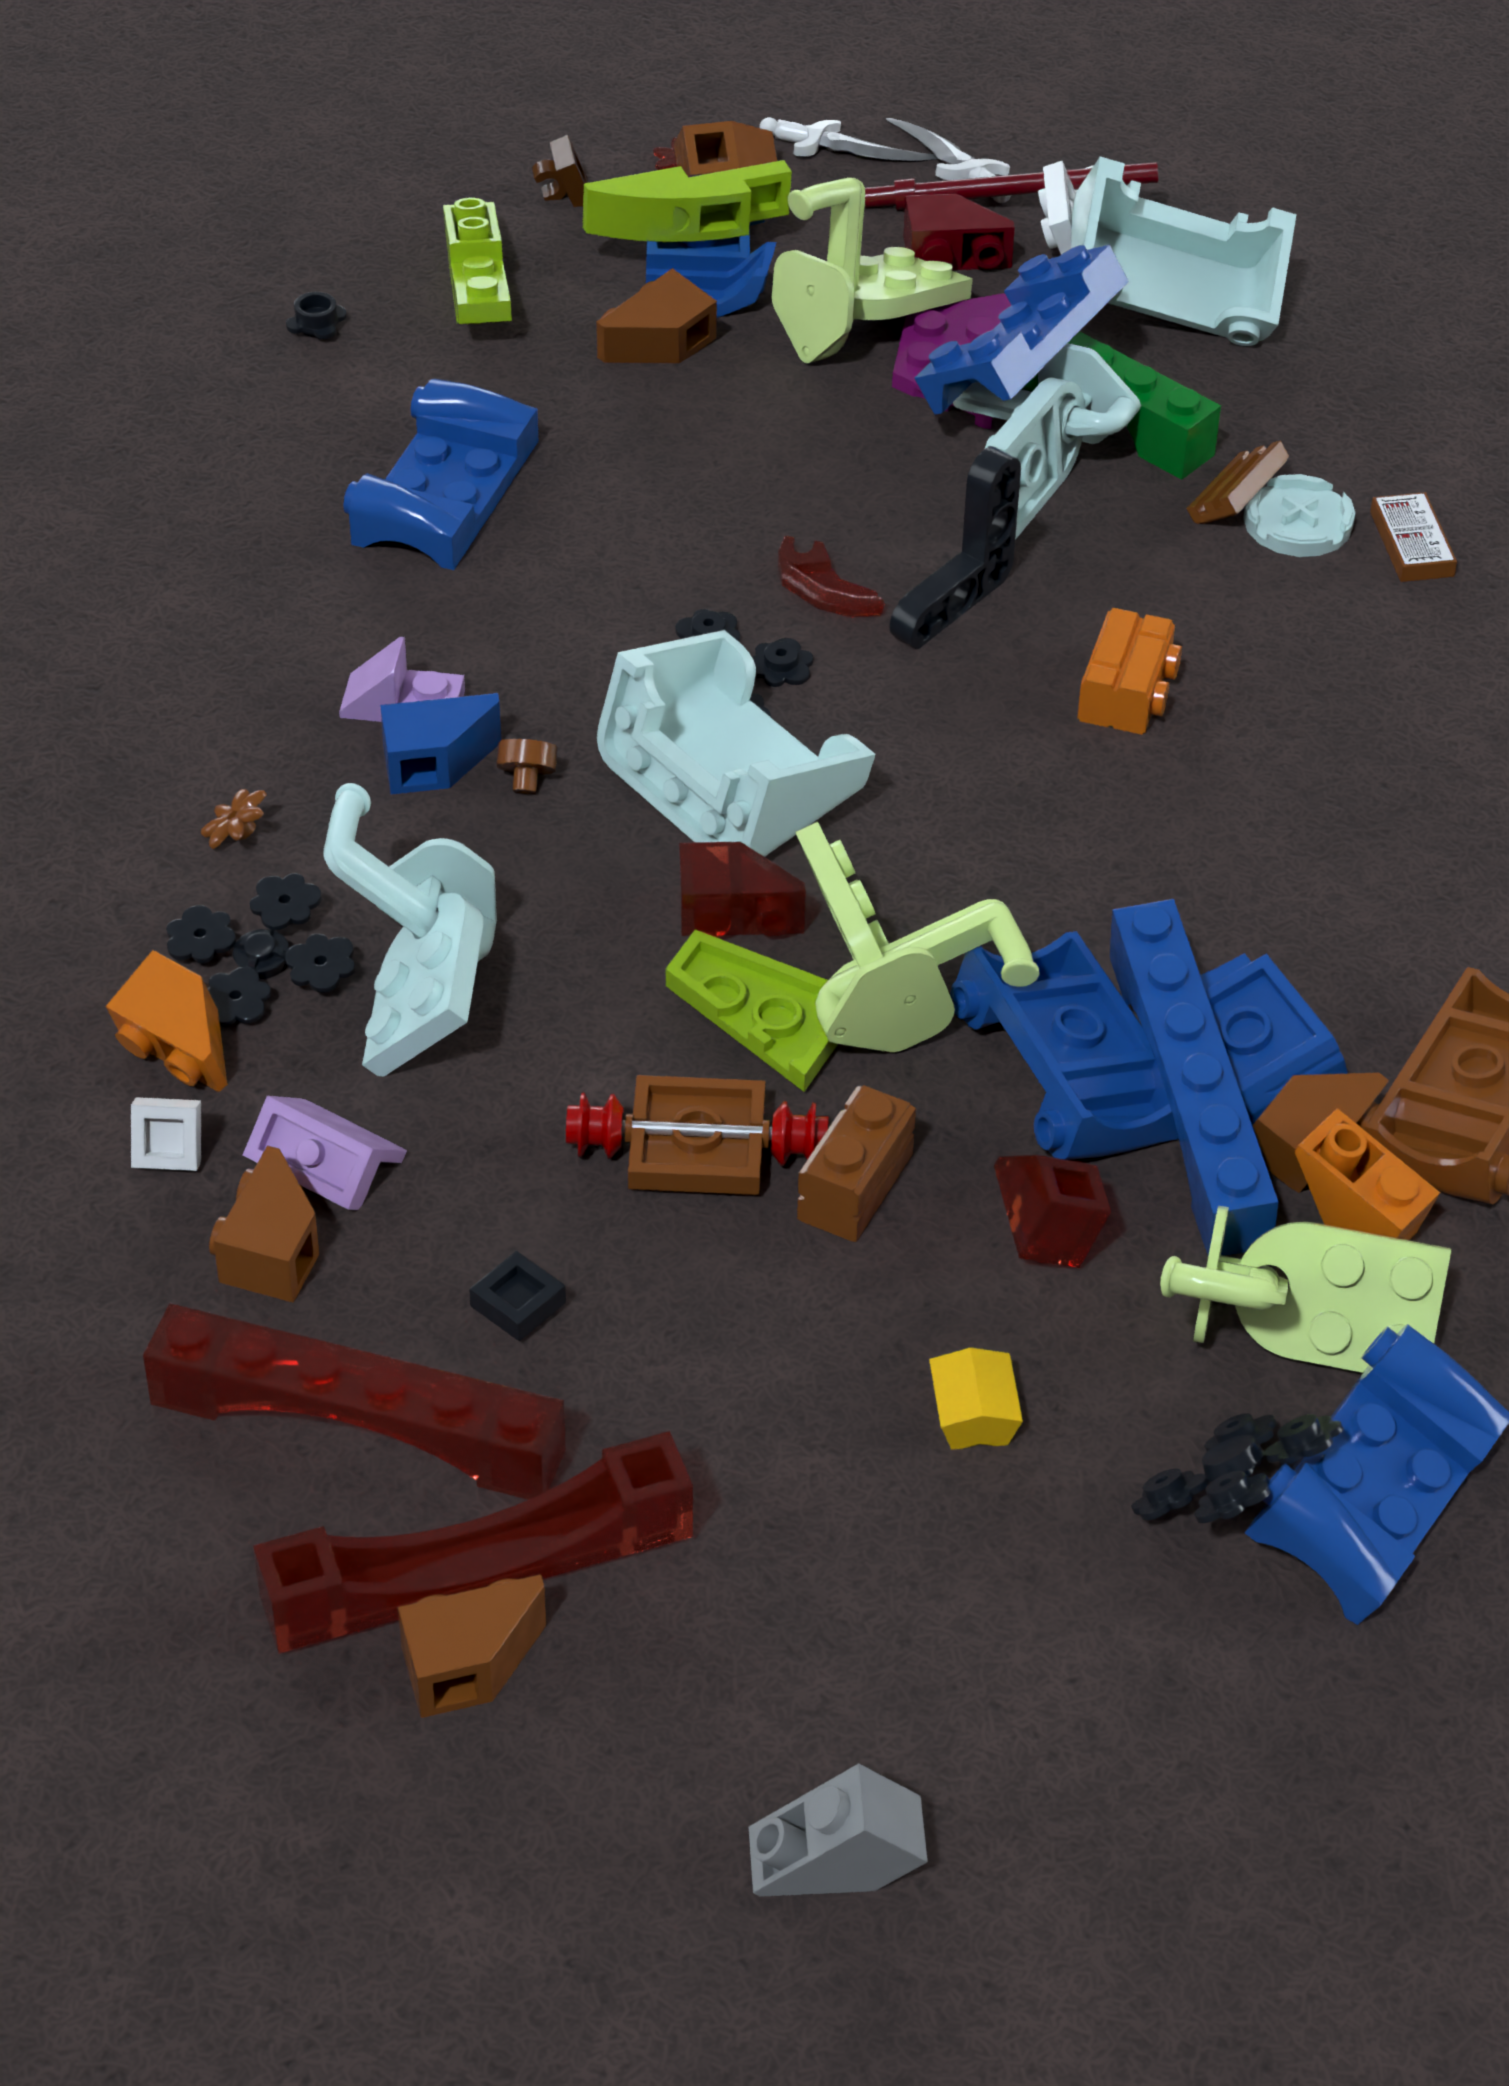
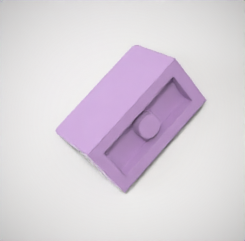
M267 1096L243 1156L258 1163L267 1145L279 1148L301 1186L348 1210H358L363 1205L380 1162L402 1163L407 1150L308 1100Z

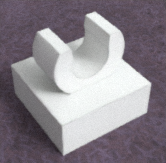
M136 1097L131 1104V1168L197 1171L201 1162V1100Z

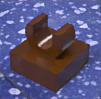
M566 135L549 142L554 160L545 159L538 161L532 166V171L536 183L546 179H555L554 182L541 187L545 201L561 200L567 192L573 207H582L584 184L588 183V180L569 136Z

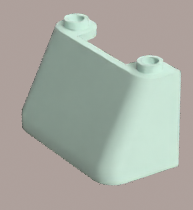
M1100 156L1075 195L1071 220V248L1085 245L1088 250L1110 244L1129 282L1108 303L1228 338L1230 342L1240 346H1252L1257 344L1258 341L1269 337L1279 324L1296 214L1271 208L1268 212L1267 220L1258 223H1247L1248 215L1238 212L1229 224L1139 197L1141 183L1131 180L1128 186L1124 184L1122 176L1125 164Z
M725 630L618 652L597 731V743L601 757L611 770L725 868L738 869L755 864L795 836L796 831L811 825L858 792L868 780L876 754L858 739L849 734L832 736L824 742L819 756H816L750 701L756 676L755 662L746 648Z

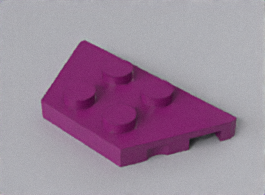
M1002 293L963 300L906 315L893 369L892 387L913 397L917 396L925 399L914 378L931 362L929 355L936 348L947 342L957 341L959 345L971 343L978 336L993 330L1000 323L999 315L1011 306L1006 294ZM953 403L945 410L946 412L953 408ZM966 411L975 415V425L991 429L993 417Z

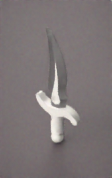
M767 117L760 123V128L772 131L775 139L795 143L793 154L796 156H811L816 154L820 147H823L830 151L847 152L865 157L889 160L919 161L938 159L935 154L896 149L836 133L841 128V121L824 120L812 125H802L781 119L777 122L774 118Z
M886 118L887 121L917 138L938 159L947 163L937 164L935 174L937 177L945 180L992 177L995 176L994 174H1009L1010 166L1004 162L993 159H974V157L962 152L954 143L934 132L909 122ZM999 196L991 198H994V200L998 203H1005L1010 199L1011 196Z

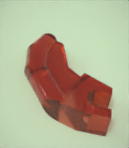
M784 535L778 551V570L783 587L817 609L850 618L878 616L883 613L884 600L882 597H878L876 591L839 578L831 568V561L823 542L814 541L812 550L799 553L794 551L795 537Z

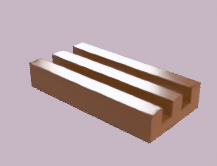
M1281 440L1271 443L1267 449L1264 445L1256 447L1250 454L1248 450L1239 452L1186 508L1193 522L1205 524L1237 515L1286 463L1289 455Z

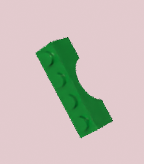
M1080 331L1068 342V344L1096 351L1140 400V410L1126 426L1135 443L1138 457L1183 480L1215 456L1221 405ZM1038 373L1021 390L1033 392L1039 385Z

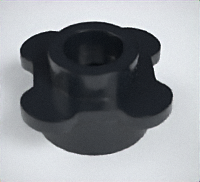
M305 293L295 300V316L286 320V328L294 334L303 332L310 337L328 339L336 334L335 327L338 322L346 319V309L336 305V300L327 293Z

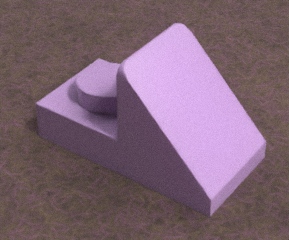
M399 637L350 673L339 711L340 718L381 722L380 705L463 697L465 692L464 675L407 670L405 637Z

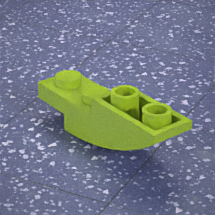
M781 160L688 177L682 167L679 166L585 183L583 229L588 234L654 242L705 241L749 235L750 222L789 215L788 196L791 188L792 171L786 162Z
M463 198L457 200L454 205H443L448 261L457 323L512 321L511 300L502 257V240L494 202L485 203L484 200L479 198Z

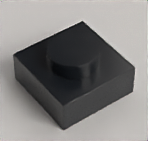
M518 1251L511 1254L469 1289L470 1306L518 1341H521L566 1303L565 1285Z

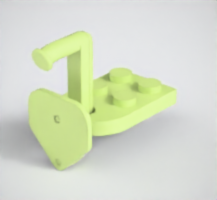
M847 177L816 184L801 191L793 190L789 193V207L792 213L801 220L810 219L816 210L831 207L827 261L798 250H791L782 253L777 258L774 266L773 307L799 358L804 363L823 360L836 354L844 346L854 319H892L971 299L973 278L952 271V265L946 262L924 261L916 258L913 250L903 247L884 249V254L874 257L860 256L865 187L858 179Z
M818 822L795 832L829 910L854 959L842 966L824 984L815 1002L818 1020L830 1042L887 1052H899L937 1035L949 1025L955 1011L953 1001L938 965L992 940L1004 962L1001 977L1005 983L1011 986L1023 987L1034 983L1039 977V967L1033 962L1029 946L1008 907L996 899L980 901L889 944L878 920L869 924L866 921V918L876 913L861 881L854 880L848 883L846 880L847 877L856 873L841 840L829 844Z
M1218 1206L1207 1267L1185 1264L1177 1256H1172L1166 1261L1162 1271L1160 1286L1161 1292L1165 1297L1170 1298L1175 1294L1200 1299L1193 1342L1204 1343L1212 1301L1235 1305L1240 1321L1249 1335L1258 1344L1274 1354L1294 1360L1364 1373L1369 1364L1361 1359V1357L1387 1326L1398 1333L1405 1325L1409 1324L1434 1343L1451 1248L1318 1223L1293 1222L1277 1226L1262 1234L1250 1245L1242 1259L1221 1255L1229 1207ZM1267 1265H1274L1282 1269L1287 1275L1288 1280L1279 1277L1277 1272Z

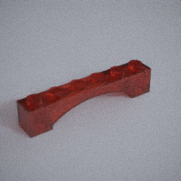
M171 1303L168 1305L143 1354L151 1405L214 1421L220 1413L245 1410L294 1412L342 1421L393 1437L432 1454L475 1479L477 1487L539 1503H544L566 1450L564 1400Z
M670 1431L602 1449V1459L566 1482L518 1505L468 1522L418 1533L381 1537L327 1535L324 1526L253 1545L259 1595L278 1654L399 1620L398 1607L417 1603L428 1596H448L488 1587L490 1584L502 1579L518 1580L540 1574L542 1579L693 1537V1484Z

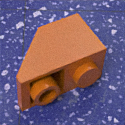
M152 950L106 1005L118 1029L115 1037L125 1049L139 1058L145 1059L149 1054H152L163 1060L166 1069L184 1084L195 1086L200 1081L215 1091L220 1092L227 1086V1076L218 1009L200 975Z
M1338 1108L1298 1144L1295 1150V1155L1324 1225L1410 1240L1419 1230L1440 1194L1437 1189Z

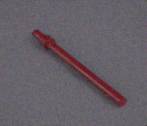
M1157 162L1124 165L1122 176L1124 184L1128 185L1131 180L1141 184L1159 183ZM1092 168L1067 170L1074 190L1079 189ZM1044 172L915 183V178L894 180V185L866 187L864 208L896 206L897 211L905 210V196L958 194L966 199L1034 194L1038 193V190L1045 188Z

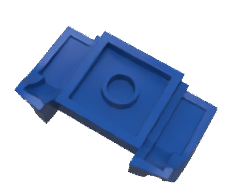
M765 219L750 222L749 235L691 242L646 241L645 284L655 281L673 268L717 301V318L751 305L758 300L759 294L764 291L767 283L769 267L777 242H766L750 254V226L764 223Z

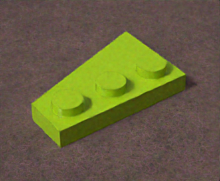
M694 930L666 967L667 988L803 1092L806 1091L838 1045L827 1039L817 1017L815 1002L820 989L828 981L827 979L698 930Z

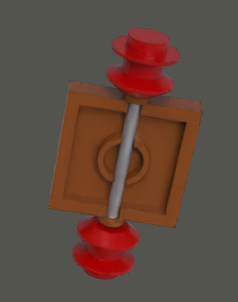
M637 1075L633 1114H626V1120H624V1107L615 1094H610L604 1106H591L586 1093L582 1092L580 1105H568L566 1144H578V1157H583L589 1145H602L607 1158L612 1159L621 1148L623 1133H625V1142H630L628 1189L759 1195L762 1148H768L769 1140H772L771 1153L780 1166L786 1164L791 1154H804L806 1160H808L828 1130L829 1116H816V1103H812L806 1115H793L787 1101H783L773 1113L772 1127H770V1120H764L765 1081Z

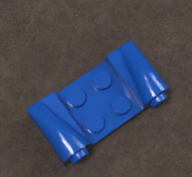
M433 378L425 387H417L413 394L411 416L416 419L417 434L386 479L367 473L358 482L352 481L347 487L343 507L344 512L349 514L351 545L365 548L379 541L402 542L424 552L440 567L454 570L538 443V409L477 386Z
M1077 931L1066 932L1051 944L1031 953L1033 962L1039 967V977L1034 983L1023 987L1011 986L1004 982L1001 977V970L1004 966L1001 956L988 952L982 946L965 953L957 979L950 991L955 1008L954 1013L973 1029H980L1000 1022L1044 1088L1046 1094L1034 1120V1133L1041 1148L1048 1150L1057 1160L1063 1161L1099 1158L1179 1139L1166 1090L1144 1029Z
M1409 1324L1405 1325L1398 1333L1387 1326L1370 1344L1361 1357L1369 1366L1331 1416L1333 1421L1341 1422L1344 1430L1333 1438V1444L1325 1451L1314 1456L1302 1457L1293 1468L1289 1467L1286 1463L1279 1468L1269 1480L1270 1494L1263 1500L1266 1503L1245 1531V1534L1255 1542L1286 1551L1316 1571L1336 1595L1343 1609L1344 1616L1357 1625L1382 1605L1415 1558V1555L1412 1553L1469 1472L1483 1461L1509 1424V1411L1453 1358Z

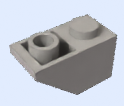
M859 1763L749 1826L753 1893L758 1896L876 1891L928 1862L921 1796Z

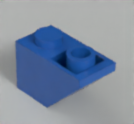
M498 693L380 705L383 748L391 794L451 788L498 746V742L501 741L500 700Z

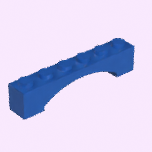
M1174 899L1113 909L1110 961L1122 997L1127 1005L1131 1004L1144 1029L1166 1090L1192 1197L1191 1208L1206 1252L1209 1256L1218 1206L1229 1207L1221 1255L1244 1253L1257 1238L1275 1228L1278 1199Z

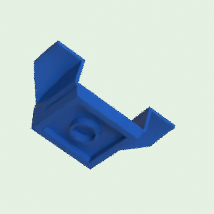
M1243 953L1233 960L1200 975L1252 1125L1293 1075L1348 1073L1345 1060L1334 1036L1267 953L1253 962Z

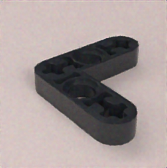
M989 446L974 460L966 483L962 551L909 591L899 601L893 611L889 624L890 633L897 639L915 649H920L1003 584L1008 577L1014 560L1021 463L1016 457L996 447Z

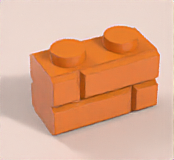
M1112 608L1107 612L1081 682L1077 716L1080 722L1109 727L1110 725L1114 729L1142 735L1147 730L1151 715L1162 717L1169 693V682H1165L1164 678L1175 680L1182 655V646L1173 644L1175 625L1171 619L1147 614L1144 618H1140L1137 612Z

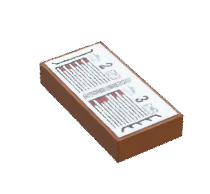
M1426 492L1372 498L1370 513L1400 582L1455 576L1457 560Z

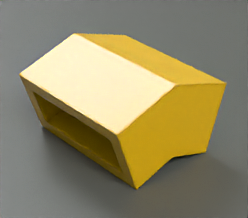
M967 1348L929 1359L940 1426L951 1450L963 1449L978 1444L992 1446L1008 1445L1023 1422L1010 1353Z

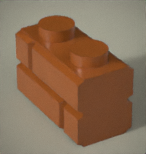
M865 1085L857 1086L845 1103V1110H841L799 1172L798 1193L800 1197L798 1198L797 1219L849 1241L857 1242L913 1155L914 1134L912 1132L915 1129L916 1108L907 1101Z

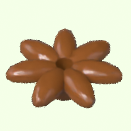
M240 789L233 797L231 807L226 804L215 806L214 812L217 818L208 822L201 829V835L206 838L210 837L209 847L211 849L218 847L228 835L235 841L249 837L256 828L254 821L264 814L263 810L257 806L263 801L267 793L264 790H258L250 794L248 790Z

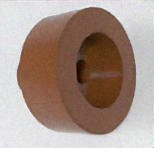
M530 739L501 740L498 742L496 766L501 770L514 773L513 792L536 794L538 774L545 775L556 772L558 747L548 742Z

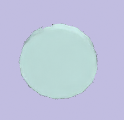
M1295 474L1271 478L1267 482V486L1261 488L1245 505L1243 518L1247 532L1259 544L1277 553L1306 557L1320 556L1338 550L1350 539L1356 513L1352 500L1344 492L1343 497L1332 491L1333 484L1321 478Z

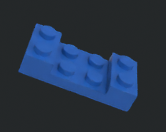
M1110 244L1088 250L1085 245L1071 248L1059 257L1048 259L1047 255L1042 254L1022 264L1018 269L1020 276L1004 290L1011 306L999 315L1000 323L993 330L975 338L971 343L959 345L957 341H950L939 346L929 355L931 362L914 378L934 415L943 413L971 384L977 382L981 383L1003 401L1012 399L1129 282Z

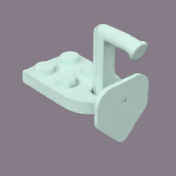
M1067 343L1038 372L1039 385L1033 392L1020 390L1012 399L1003 401L981 383L977 382L971 384L953 402V405L961 410L1008 420L995 435L988 439L985 448L989 446L996 447L1016 457L1021 463L1015 539L1065 481L1076 461L1081 442L1099 443L1108 435L1119 432L1127 426L1140 410L1141 404L1138 397L1102 357L1090 348Z
M346 783L336 791V802L331 813L323 851L324 860L329 869L339 879L403 926L392 942L382 963L381 970L376 977L374 983L376 995L372 1016L365 1030L367 1042L362 1065L377 1076H386L467 1023L477 962L489 954L494 940L497 922L495 871L489 863L465 845L444 838L432 839L422 843L388 867L355 842L359 819L370 810L371 799L363 787L354 783Z

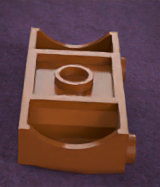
M1467 967L1365 1126V1131L1439 1192L1488 1204H1495L1502 1194L1509 1195V994L1493 984L1480 970Z

